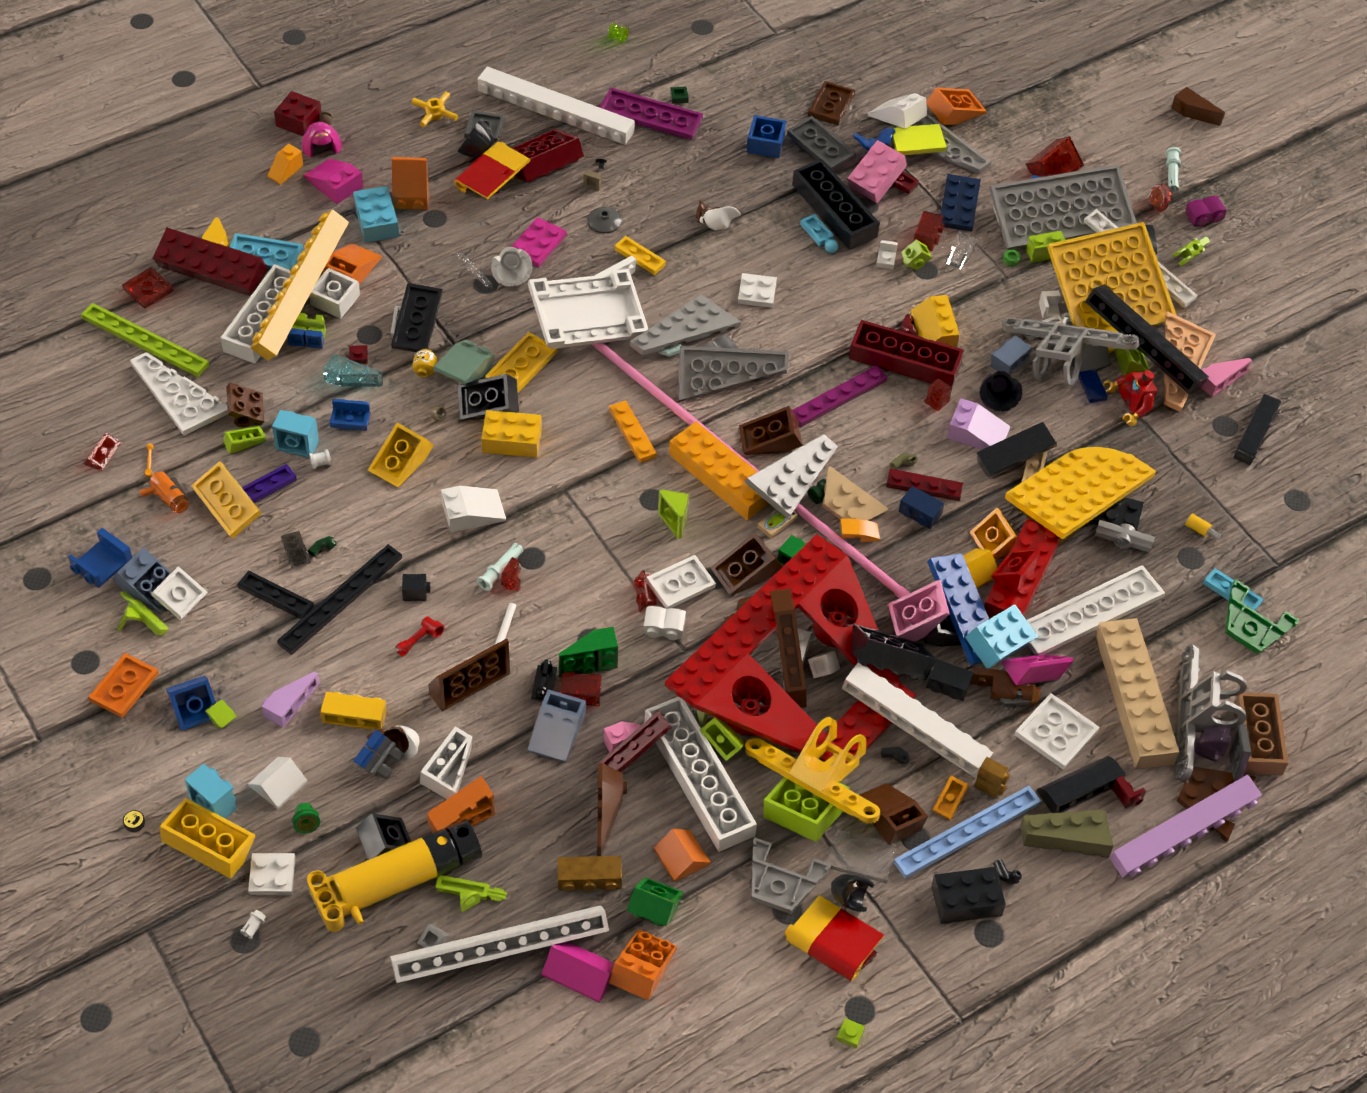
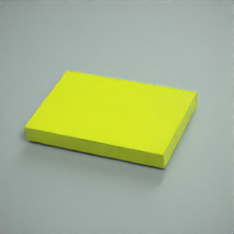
M940 124L909 126L906 129L901 127L894 128L895 134L892 135L894 148L903 155L946 151L947 146Z

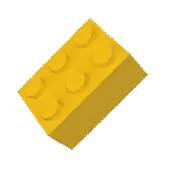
M486 410L481 437L482 453L538 458L542 415Z

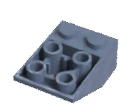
M143 547L116 573L112 580L121 589L132 595L133 598L139 599L155 612L161 614L166 609L151 596V593L171 572Z
M547 690L527 751L566 763L586 715V700Z

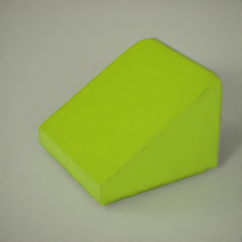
M220 699L205 711L217 728H223L237 717L223 699Z

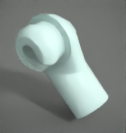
M682 345L662 347V350L657 352L661 355L672 357L680 353V346Z

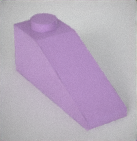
M312 672L274 691L262 703L264 717L284 728L318 687V673Z

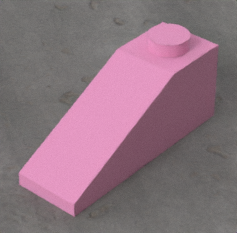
M1246 358L1216 363L1203 368L1202 371L1209 378L1201 389L1211 397L1215 396L1247 373L1252 360Z

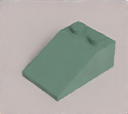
M464 340L456 343L434 366L433 370L462 384H466L484 377L491 370L495 354L489 352L490 350L485 347L474 345V342L470 340Z

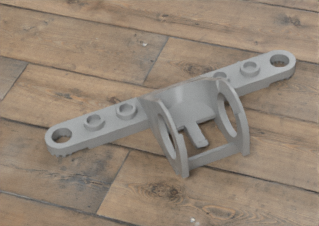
M1013 317L1011 319L1006 318L1002 321L1003 330L1006 332L1044 338L1037 347L1036 357L1033 359L1034 378L1038 381L1044 377L1047 367L1050 366L1051 359L1066 361L1063 365L1066 385H1074L1080 372L1087 344L1133 350L1139 347V337L1131 336V334L1123 335L1120 332L1029 319L1019 320L1015 317L1014 319ZM1064 348H1071L1068 353L1061 352ZM1041 357H1045L1044 366H1043V369H1042V371H1041V373H1040V372H1039V362H1040V358H1041ZM1075 358V368L1070 378V365L1072 359Z
M1191 643L1185 646V652H1182L1183 655L1181 656L1183 665L1180 672L1176 740L1179 755L1175 762L1177 764L1175 778L1183 782L1190 778L1193 771L1195 732L1236 728L1239 724H1244L1246 721V712L1241 707L1226 700L1219 705L1220 699H1229L1232 696L1244 693L1247 689L1246 680L1226 670L1222 674L1213 672L1198 683L1200 671L1199 647ZM1220 680L1234 681L1239 684V688L1233 691L1220 690ZM1210 701V704L1204 708V705ZM1228 710L1236 713L1238 718L1233 721H1220L1215 719L1212 714L1216 711Z

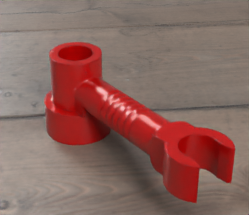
M426 616L421 622L422 628L408 640H404L396 645V648L399 649L397 653L402 657L405 656L412 646L426 634H430L434 638L440 637L444 632L445 626L439 621H434L429 616Z

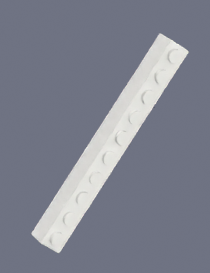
M486 67L478 77V91L601 137L626 145L634 134L635 120L496 69Z
M600 905L390 956L395 980L399 983L607 932L609 927L605 910Z

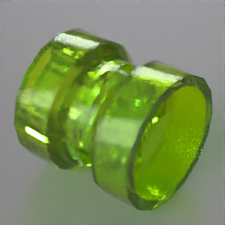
M612 23L608 30V38L612 40L617 39L621 43H625L627 40L629 28L625 26L620 27L618 24Z

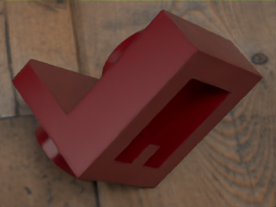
M1123 776L1117 778L1112 787V791L1125 808L1132 805L1135 807L1144 800L1146 790L1141 788L1134 792L1132 785Z

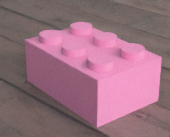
M877 140L847 178L850 189L877 204L907 166L905 156Z

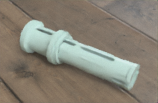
M1170 147L1166 150L1168 191L1175 193V191H1179V167L1181 166L1179 157L1181 156V150L1177 147Z
M514 543L495 565H490L487 568V572L483 576L478 577V585L483 590L490 591L493 587L492 585L496 581L501 580L503 572L523 552L522 546Z

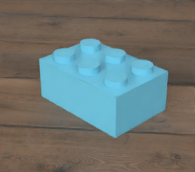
M383 186L354 191V205L364 242L368 243L399 237L398 221L388 187Z
M1015 604L980 624L965 636L987 669L1026 647L1038 637Z

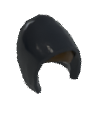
M842 874L831 882V892L834 899L844 907L857 912H866L867 907H863L864 896L868 886L873 888L874 883L859 875Z

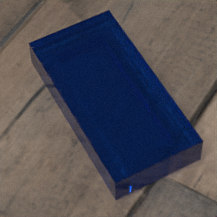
M1096 369L1079 372L1078 378L1089 403L1106 401L1108 395Z

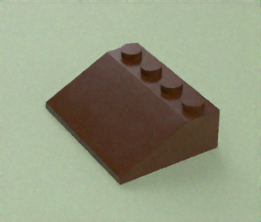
M504 639L438 675L428 684L429 695L441 711L450 708L510 674L508 639Z

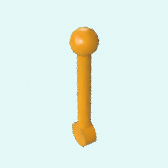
M151 443L146 445L148 450L147 470H145L146 477H151L153 474L151 470V453L154 446Z

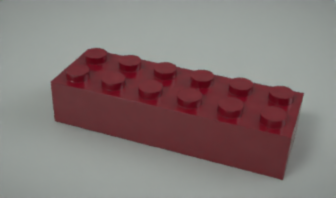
M166 227L152 258L161 268L251 296L259 286L268 267L262 257Z
M861 320L851 342L848 359L870 366L877 365L879 368L952 389L962 364L964 349Z

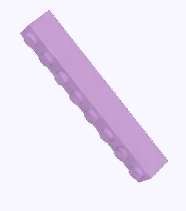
M1246 775L1113 851L1109 859L1122 878L1128 875L1132 878L1141 872L1140 868L1144 866L1149 868L1156 864L1159 857L1164 856V858L1172 855L1175 852L1174 849L1178 846L1184 848L1192 842V838L1197 836L1199 839L1209 833L1208 829L1211 827L1217 829L1225 823V819L1238 817L1242 814L1241 810L1244 808L1252 809L1258 804L1257 800L1262 794L1249 775Z

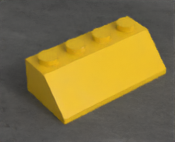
M186 797L160 825V835L163 843L230 879L244 864L255 839V834Z

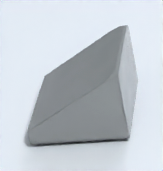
M428 924L417 943L427 948L445 943L450 935L437 926Z

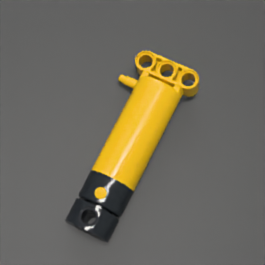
M467 819L447 826L446 829H440L329 877H326L322 871H313L308 875L307 883L310 895L326 928L331 932H337L344 927V916L352 914L356 923L360 925L363 923V919L359 910L452 871L460 865L463 866L482 858V851L473 827Z

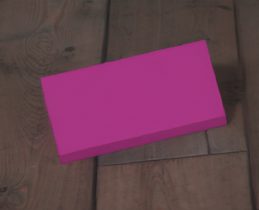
M1048 654L1004 659L1002 660V665L1014 683L1022 685L1025 683L1060 679L1072 664L1073 657Z
M566 941L551 946L542 976L600 1003L610 985L609 980L614 963Z

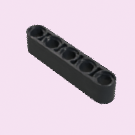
M1267 394L1263 395L1235 452L1234 459L1249 465L1252 464L1280 406L1281 400Z

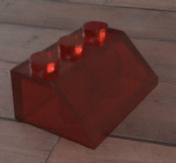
M1068 136L1056 139L1029 160L1026 166L1031 176L1046 177L1076 172L1084 166V163L1071 137Z

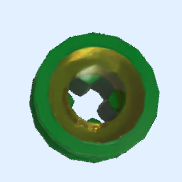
M301 803L295 807V814L292 818L294 829L301 834H308L317 830L321 822L319 813L313 809L312 805Z

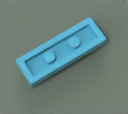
M1214 568L1203 584L1229 601L1231 584L1234 580ZM1249 590L1243 603L1256 611L1264 599Z

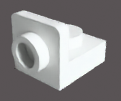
M880 241L876 267L893 270L898 243Z

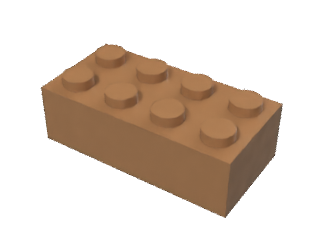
M1244 692L1237 695L1233 704L1241 707L1246 712L1244 724L1247 726L1251 754L1244 774L1283 775L1288 765V757L1278 694ZM1234 713L1235 719L1238 718V715L1236 713Z

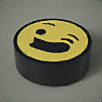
M138 810L127 812L123 817L125 829L130 832L140 831L145 825L144 815Z

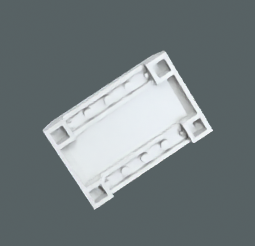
M629 269L612 270L611 274L552 281H547L546 278L530 279L527 283L547 347L556 349L629 340L648 330Z

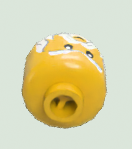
M427 349L418 351L414 355L413 371L420 377L431 376L435 372L433 368L437 364V357L432 351Z

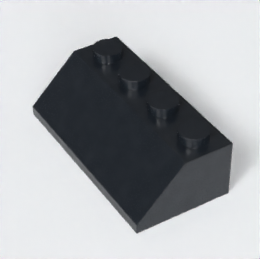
M854 624L852 627V653L857 658V662L866 666L872 664L880 670L890 669L898 675L904 673L915 680L919 678L927 680L936 658L921 643Z

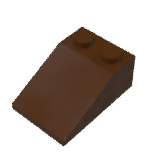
M790 406L739 425L743 453L745 455L784 453L803 446L798 418Z
M754 532L710 569L732 596L769 579L783 566L764 541Z

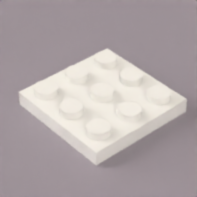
M1050 693L1016 730L1015 736L1064 770L1096 735L1100 727Z

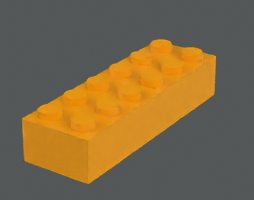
M697 421L669 441V455L746 520H749L769 504L744 482L748 477L757 473V471Z

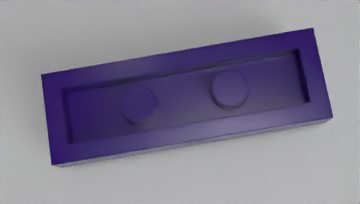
M285 464L242 488L250 499L256 503L297 481V477L290 467Z

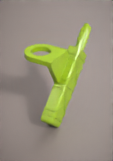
M126 591L120 593L121 597L129 603L118 624V631L122 630L127 619L143 621L156 635L166 634L168 627L142 601L133 598Z
M440 875L436 883L437 891L460 895V910L462 913L480 903V899L487 900V897H490L492 901L499 902V900H505L507 893L502 888L495 887L490 889V884Z

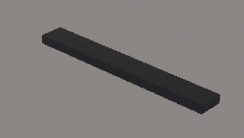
M387 544L277 640V644L293 655L402 559V554Z

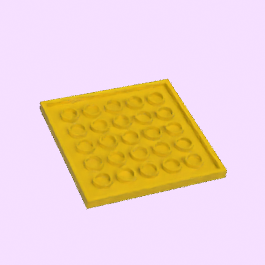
M1144 222L1048 244L1047 249L1073 326L1118 332L1085 302L1094 288L1104 284L1152 327L1165 324L1167 311L1176 315Z

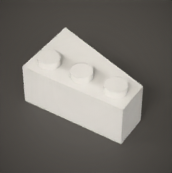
M455 726L421 770L420 784L445 799L457 793L470 755L472 736Z

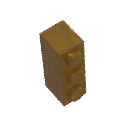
M621 856L557 857L558 890L570 892L579 889L593 891L595 889L616 890L617 888H622Z

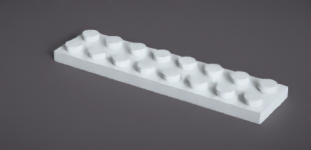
M1143 565L1028 619L1027 622L1038 636L1028 644V647L1035 655L1047 654L1097 630L1099 622L1115 621L1163 598L1165 592Z

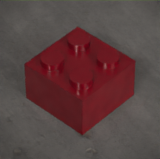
M291 91L274 111L276 127L304 136L307 128L319 121V116L322 113L321 102Z

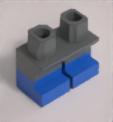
M375 729L365 745L378 753L380 757L366 747H363L353 762L375 776L379 775L388 779L393 770L385 765L389 758L399 763L404 754L393 741Z

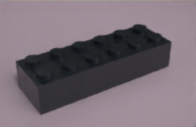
M823 159L794 170L792 186L849 250L878 237L880 222Z

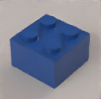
M754 115L747 139L746 153L780 158L787 121Z

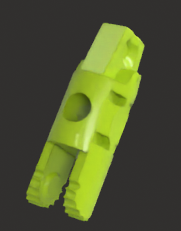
M1207 236L1201 240L1196 238L1174 252L1172 256L1175 258L1181 255L1184 259L1180 261L1179 265L1183 266L1204 252V246L1210 240Z

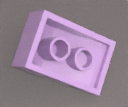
M960 398L949 425L947 438L984 449L1006 439L1010 426L978 403Z

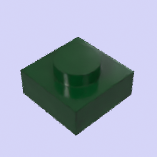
M687 86L670 87L672 104L688 103Z

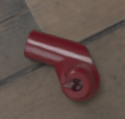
M910 314L905 315L901 324V330L905 333L916 335L917 330L911 324L914 318Z

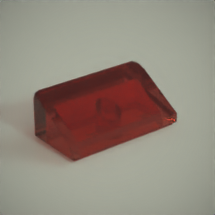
M105 432L83 464L102 471L121 442Z

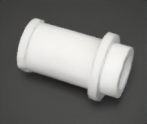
M258 910L250 913L251 917L240 931L242 935L249 939H252L259 926L265 923L264 919L266 916Z

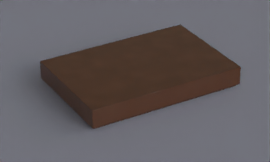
M824 81L808 111V117L813 116L815 119L839 126L855 95V90Z

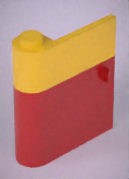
M497 141L455 178L454 184L463 193L470 189L489 199L528 164L530 158L508 147L504 142Z
M820 895L794 925L790 924L784 934L787 936L786 941L851 982L858 975L864 961L884 938V934Z

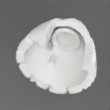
M514 247L504 248L499 256L493 258L491 264L494 279L504 286H518L526 282L533 268L530 256L524 250Z

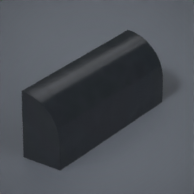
M1041 422L978 451L977 462L985 475L992 477L1056 447L1057 443L1044 422Z
M1106 756L1038 788L1036 791L1051 813H1062L1111 790L1115 780L1121 776L1125 777L1126 774L1112 757Z

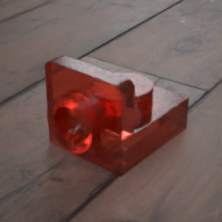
M512 557L501 574V585L517 592L520 590L521 579L518 578L521 571L518 559Z

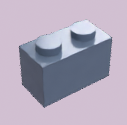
M1014 336L1010 340H1006L999 350L996 349L992 353L990 367L996 371H1005L1011 375L1029 359L1032 347L1017 336Z

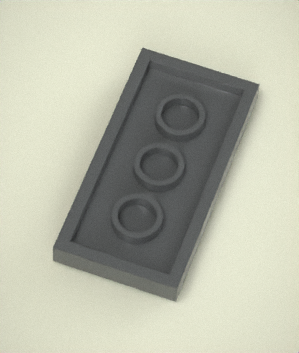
M813 116L787 130L788 137L814 159H823L833 171L856 158L855 151Z

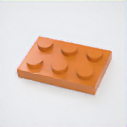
M124 653L89 695V701L124 718L158 676V669Z

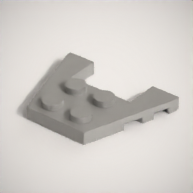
M754 837L751 900L792 914L831 869V864L813 858L807 876H803L767 863L766 860L772 843Z

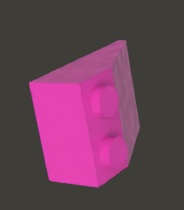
M330 158L303 175L306 180L336 204L351 196L354 191L363 188L362 172L350 163Z

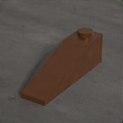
M598 763L597 856H602L622 805L623 794H627V782H623V773L604 763Z

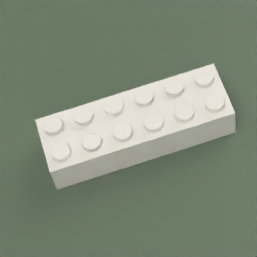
M273 265L221 336L224 353L254 364L257 362L260 355L251 349L252 339L261 330L260 324L268 317L269 314L267 312L275 304L276 295L283 290L282 284L290 277L289 269Z

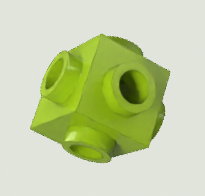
M917 239L901 252L904 258L903 263L908 268L911 267L916 271L932 259L927 246Z

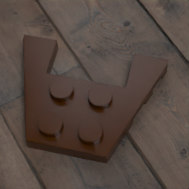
M1193 766L1192 774L1185 781L1177 802L1185 809L1192 807L1234 783L1232 772ZM1249 775V777L1254 783L1256 777ZM1224 820L1225 823L1219 828H1210V830H1215L1219 833L1222 840L1228 842L1235 824Z

